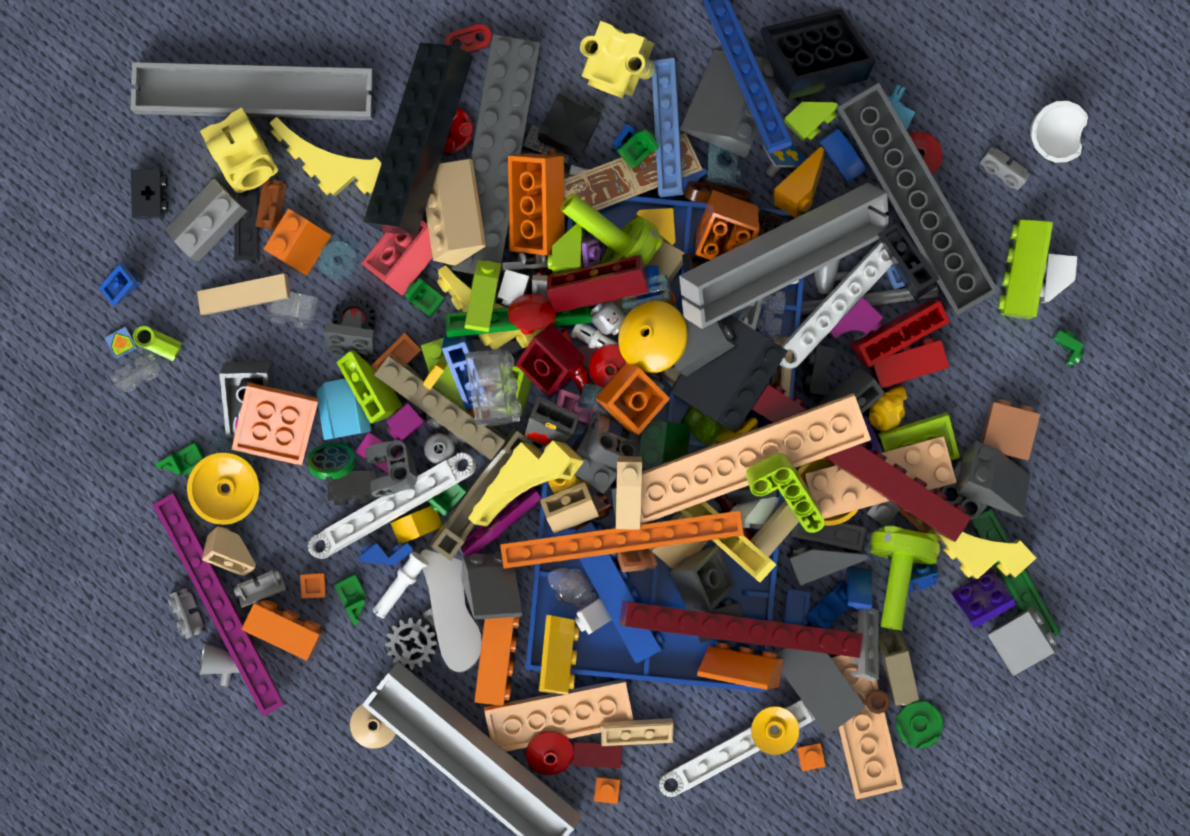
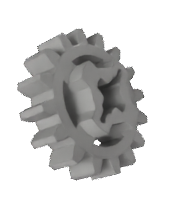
M412 617L409 618L408 623L401 619L399 621L400 627L392 626L394 634L387 633V637L391 639V641L385 643V646L391 647L387 655L394 654L393 663L401 661L404 667L406 664H409L410 670L414 669L415 664L422 668L423 660L431 661V658L428 656L429 653H436L432 646L438 644V641L431 638L436 633L435 631H428L430 624L422 626V619H419L417 623H414ZM412 628L410 634H399L403 629ZM421 631L426 636L427 644L423 643L419 636ZM415 638L414 643L418 644V647H413L411 650L408 649V644L405 643V640ZM396 643L401 645L403 650L402 656L397 651ZM416 652L424 653L417 659H410L412 654Z

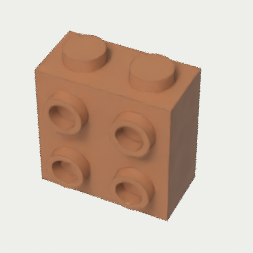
M998 399L997 403L991 402L980 443L998 449L1005 456L1029 461L1040 414L1034 413L1035 408L1021 405L1020 409L1011 407L1012 402Z

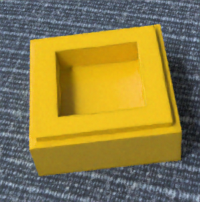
M438 361L424 380L423 385L431 389L447 365Z

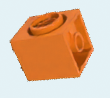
M713 190L696 229L695 255L712 260L757 238L760 229L758 206Z

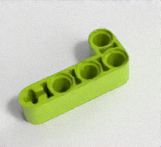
M773 454L747 469L745 475L753 495L764 496L779 489L807 532L815 533L824 527L825 521L817 501L786 454Z

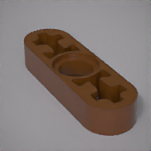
M689 181L684 192V196L689 200L701 203H708L713 190L748 203L751 198V194L742 188Z

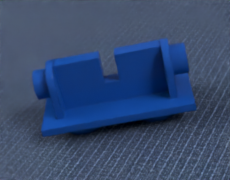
M918 564L912 569L908 593L914 592L912 586L914 583L917 584L918 590L935 586V583L939 582L938 572L933 564Z

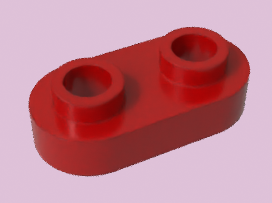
M476 24L448 34L445 39V45H453L454 41L459 40L462 43L460 48L467 53H472L488 47L491 43L492 35L487 26ZM478 33H482L484 40L477 41L475 36Z

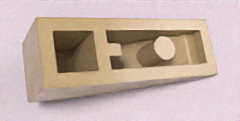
M617 456L616 529H640L642 457Z

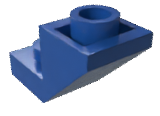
M370 542L360 550L363 555L358 559L366 563L396 565L415 549L409 542L405 545L400 542L391 550L393 555L389 556L379 542L375 545Z
M844 580L840 581L806 614L805 618L813 627L828 629L837 617L851 607L847 606L846 590L848 585Z

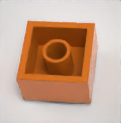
M626 362L595 399L626 430L639 435L670 398L639 367Z

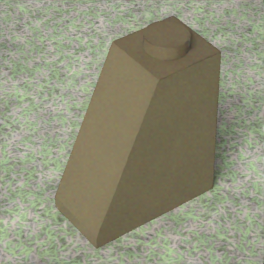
M899 630L879 634V652L895 705H908L913 701L919 700L909 651Z

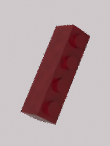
M637 255L548 275L546 291L553 309L557 313L649 292V276L642 256Z

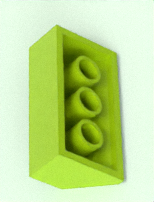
M1019 220L1016 225H1012L1010 239L1014 240L1012 248H1008L1006 255L1009 269L1008 272H1004L1002 278V286H1005L1004 295H1000L998 301V309H1001L1000 315L1026 320L1037 317L1053 222Z

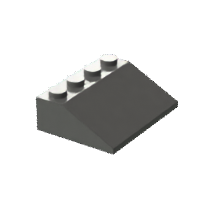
M714 49L680 131L746 158L758 128L724 51ZM754 56L769 92L773 96L777 82L770 61L763 57Z

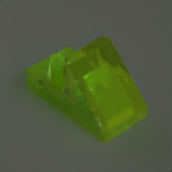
M690 406L681 420L683 425H690L691 432L708 446L713 444L723 428V425L693 406Z

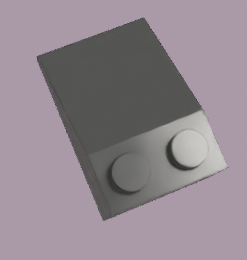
M272 361L224 362L219 376L226 439H234L233 420L234 417L239 419L247 382L274 388Z
M975 441L963 453L956 494L1022 518L1025 511L1030 475L998 449Z
M803 546L790 550L791 555L787 556L796 583L800 586L868 559L867 555L863 553L806 549Z
M497 552L495 554L483 555L476 553L463 556L462 583L474 620L522 617L515 567L503 569L502 553Z

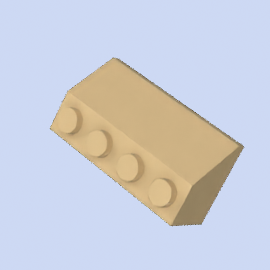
M471 159L439 164L426 205L433 261L456 266L486 246L474 165Z

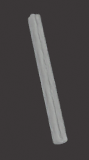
M937 285L935 289L917 300L937 297L939 294ZM907 288L866 293L862 296L871 306L915 300ZM824 299L802 302L801 315L811 314Z

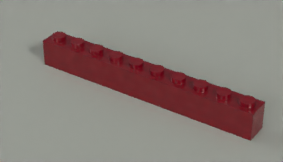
M775 383L772 387L768 384L766 385L751 409L771 423L807 411L804 408L806 406L804 402L796 397H793L791 400L784 395L786 391ZM865 442L824 457L952 542L957 541L971 517L966 515L967 509L957 503L952 506L946 502L947 496L937 490L933 493L925 488L927 483L916 476L914 479H911L905 475L906 469L896 463L893 466L885 461L887 457L877 450H874L873 453L867 450Z
M622 601L619 625L625 627L860 658L863 637L861 633L628 601Z

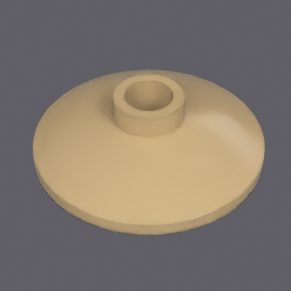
M362 704L353 712L350 720L351 733L362 746L381 748L390 743L396 735L394 731ZM375 721L378 725L377 729H370L369 723Z

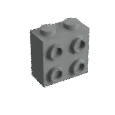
M1032 607L993 628L988 634V637L1013 676L1055 653L1057 649L1055 636L1051 631L1047 632L1043 626V617L1038 611L1034 612Z

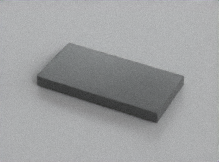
M782 648L776 652L778 658L784 659L783 675L826 735L832 733L866 708L828 654Z

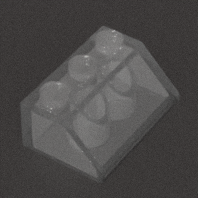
M497 349L465 353L476 425L499 426L520 422L522 409L519 401H517L516 392L518 391L517 380L513 377L514 359L510 351Z

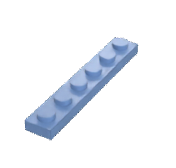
M675 58L653 60L655 65V72L652 75L655 138L660 146L656 150L658 194L660 197L683 195Z

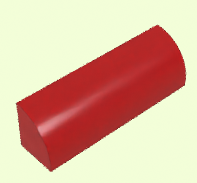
M929 300L883 325L875 333H869L849 345L860 362L866 367H871L946 325L950 320L940 301Z

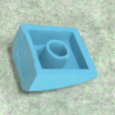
M346 379L324 382L317 390V398L324 440L373 432L372 425Z

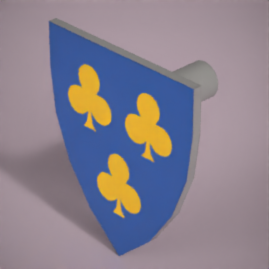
M762 139L764 150L772 162L766 171L771 177H774L781 167H799L806 160L793 144L790 147L769 154Z

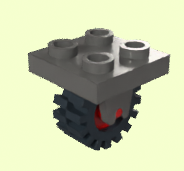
M353 297L349 298V302H346L345 299L342 300V305L337 304L335 306L336 311L333 310L332 323H326L325 326L326 350L337 355L354 350L362 358H374V328L376 327L373 307H369V303L366 300L362 303V299L358 297L357 301H354Z

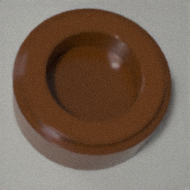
M874 689L866 695L865 704L872 713L881 714L889 708L890 698L883 690Z

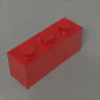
M933 337L920 341L921 346L913 349L910 344L899 350L897 354L888 356L872 365L876 382L881 388L950 368L942 341L935 342Z

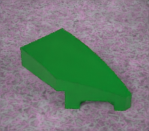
M196 442L176 454L161 460L155 466L172 471L178 475H187L206 456L199 443Z
M354 572L335 582L334 587L355 626L358 624L365 603L366 593Z

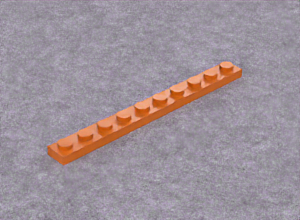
M741 511L643 524L640 525V529L614 528L500 544L503 569L744 536Z

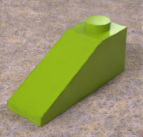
M477 261L465 322L466 329L489 332L499 289L502 263Z
M443 338L421 345L429 373L438 361L447 365L435 382L434 387L466 410L442 350Z
M351 350L336 362L370 424L388 419L403 408L394 389L375 376L376 371L357 352Z

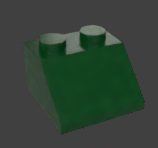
M651 420L641 433L639 457H642V468L651 469L688 455L691 426Z

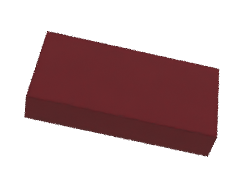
M574 741L573 766L621 768L622 745L602 746L601 743Z

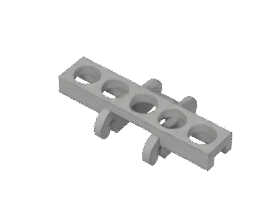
M520 253L518 254L517 262L501 264V271L548 268V260H545V255L534 254L533 258H525V254Z

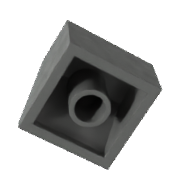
M588 425L571 447L584 460L575 474L604 494L617 477V469L594 461L589 457L587 453Z
M718 545L711 546L683 559L670 572L687 610L711 612L735 587V583Z

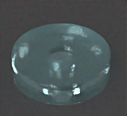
M336 241L327 244L319 255L320 269L326 276L332 279L347 278L354 272L357 265L355 251L344 242ZM335 256L342 258L343 261L340 265L334 264L333 259Z

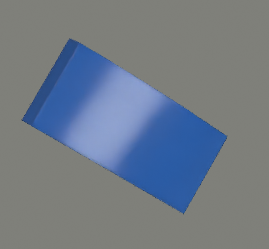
M838 128L818 141L819 145L824 148L826 157L830 162H833L844 182L849 183L867 170L851 144Z
M847 567V606L859 610L871 609V569Z

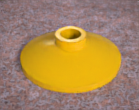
M775 706L768 707L755 716L751 725V736L755 745L761 751L771 755H780L788 752L796 744L799 737V725L794 715L787 709ZM773 725L779 727V731L776 734L770 732V728Z

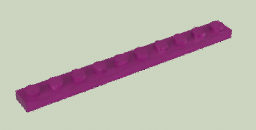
M173 493L154 503L153 507L262 716L284 706L285 702L249 633L241 630L244 624L213 564L202 560L204 547L177 495Z

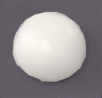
M1056 101L1042 107L1034 117L1030 129L1034 148L1045 159L1055 163L1068 162L1077 158L1081 154L1082 144L1080 137L1083 128L1087 124V113L1079 105L1070 101Z

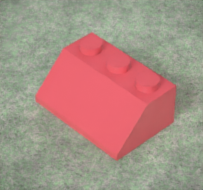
M423 220L421 221L417 237L386 232L361 264L402 296L408 286L425 269L433 257L428 224Z

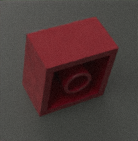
M551 324L533 337L515 365L550 398L568 384L586 357Z

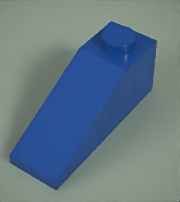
M445 335L442 350L466 410L489 404L475 350L469 335L448 338Z

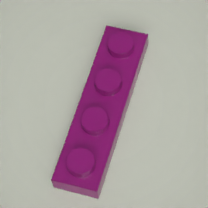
M534 486L509 502L488 526L479 525L473 530L460 547L465 556L476 553L480 554L489 542L497 539L509 525L515 524L528 509L534 508L542 498L536 487Z

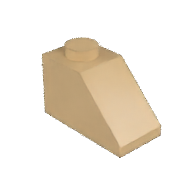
M217 526L207 535L202 556L203 561L243 577L255 568L256 563L238 534L231 532L228 528Z

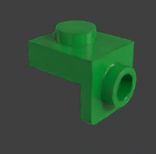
M646 129L635 132L616 151L632 169L660 146L656 142L655 136Z
M421 278L417 282L413 281L406 290L407 294L405 296L408 301L430 318L445 301L443 296L427 285Z
M1064 329L1063 332L1060 330L1056 331L1051 340L1071 351L1064 364L1072 366L1073 363L1077 364L1082 358L1084 352L1081 350L1084 344L1075 340V334Z
M459 482L430 498L428 501L435 511L446 515L468 491V488Z

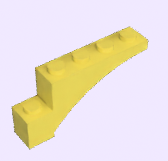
M277 117L270 122L274 128L271 130V133L279 142L283 139L289 145L286 150L295 160L298 157L301 158L305 163L302 168L311 178L316 175L321 181L318 186L326 195L332 193L335 197L355 179L358 180L355 185L363 194L369 192L372 195L382 164L376 157L372 160H363L332 154L301 139Z
M445 265L438 270L439 280L437 282L444 292L448 291L450 293L454 306L458 310L462 309L463 312H467L471 289L459 280ZM495 303L494 309L508 307ZM545 328L536 330L529 335L522 334L520 330L478 335L485 346L490 345L493 351L516 337L522 348H526L533 337Z
M552 440L545 447L544 453H542L535 445L521 442L513 450L512 456L507 463L501 467L493 483L487 487L486 493L480 502L474 506L473 512L468 519L473 524L488 526L509 502L526 490L558 478L571 480L584 460L566 443Z
M706 501L680 510L687 518L719 514ZM745 536L712 540L758 582H761L776 566L768 556Z
M913 516L920 525L923 523ZM927 526L930 529L927 533L939 537L938 541L940 540L945 545L944 552L952 560L956 558L962 564L959 568L968 578L973 576V578L978 579L997 561L999 563L997 568L1006 577L1008 575L1016 577L1036 559L1020 540H1015L1013 543L996 542L977 538L962 532L957 541L952 542Z

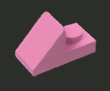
M559 390L556 405L580 415L578 422L587 426L592 416L597 412L599 402L565 390Z

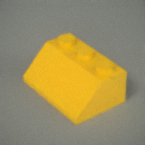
M546 615L539 692L568 694V690L574 688L575 675L570 674L571 665H576L577 651L572 650L573 641H578L579 627L575 626V620Z

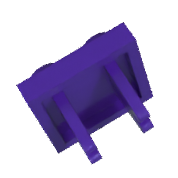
M993 570L951 593L954 601L973 628L983 625L984 622L1005 613L1006 610L1016 605L1014 599Z

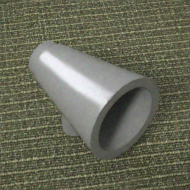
M840 259L814 272L816 288H818L817 293L830 294L835 281H842L849 274L848 271H838Z
M204 643L199 675L222 674L220 685L228 687L231 674L240 673L229 651Z

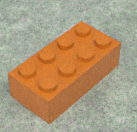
M534 153L509 155L510 251L551 255L552 245L565 234V215L560 210L564 202V156Z
M520 617L485 619L475 694L476 703L503 706L505 700L510 699L512 684L507 683L508 676L513 674L515 660H510L511 652L516 651L518 636H513L514 628L519 627Z

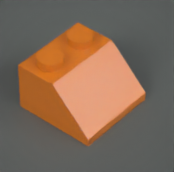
M288 208L265 245L264 250L307 276L332 235Z

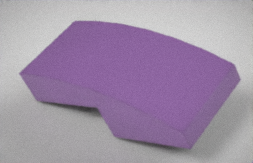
M592 234L582 240L583 267L600 263V258L604 255L605 244Z

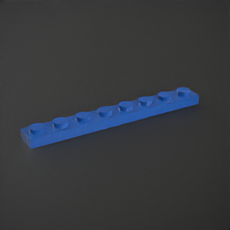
M702 0L768 153L771 154L792 146L789 134L729 0Z

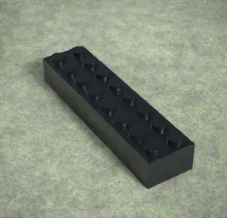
M421 42L419 44L363 222L381 232L417 237L473 59L470 54L458 46Z

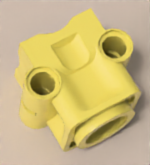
M600 21L595 36H587L581 42V52L588 57L581 76L588 79L587 85L620 98H623L624 94L633 96L639 78L649 79L655 72V65L649 59L655 43L647 41L646 38L634 33L625 34L623 31L614 28V26ZM642 62L641 68L637 70L639 63Z
M242 107L232 112L224 121L210 125L200 131L208 150L236 193L254 189L277 173L278 168L272 159L271 153L267 150L258 130Z

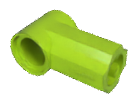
M147 326L138 327L133 334L134 342L138 346L171 361H175L183 344ZM148 330L151 333V340L143 344L139 336L141 332Z

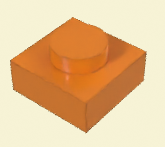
M325 573L300 575L301 599L326 597Z
M820 742L797 747L802 771L826 767Z
M596 777L594 801L618 804L620 779Z

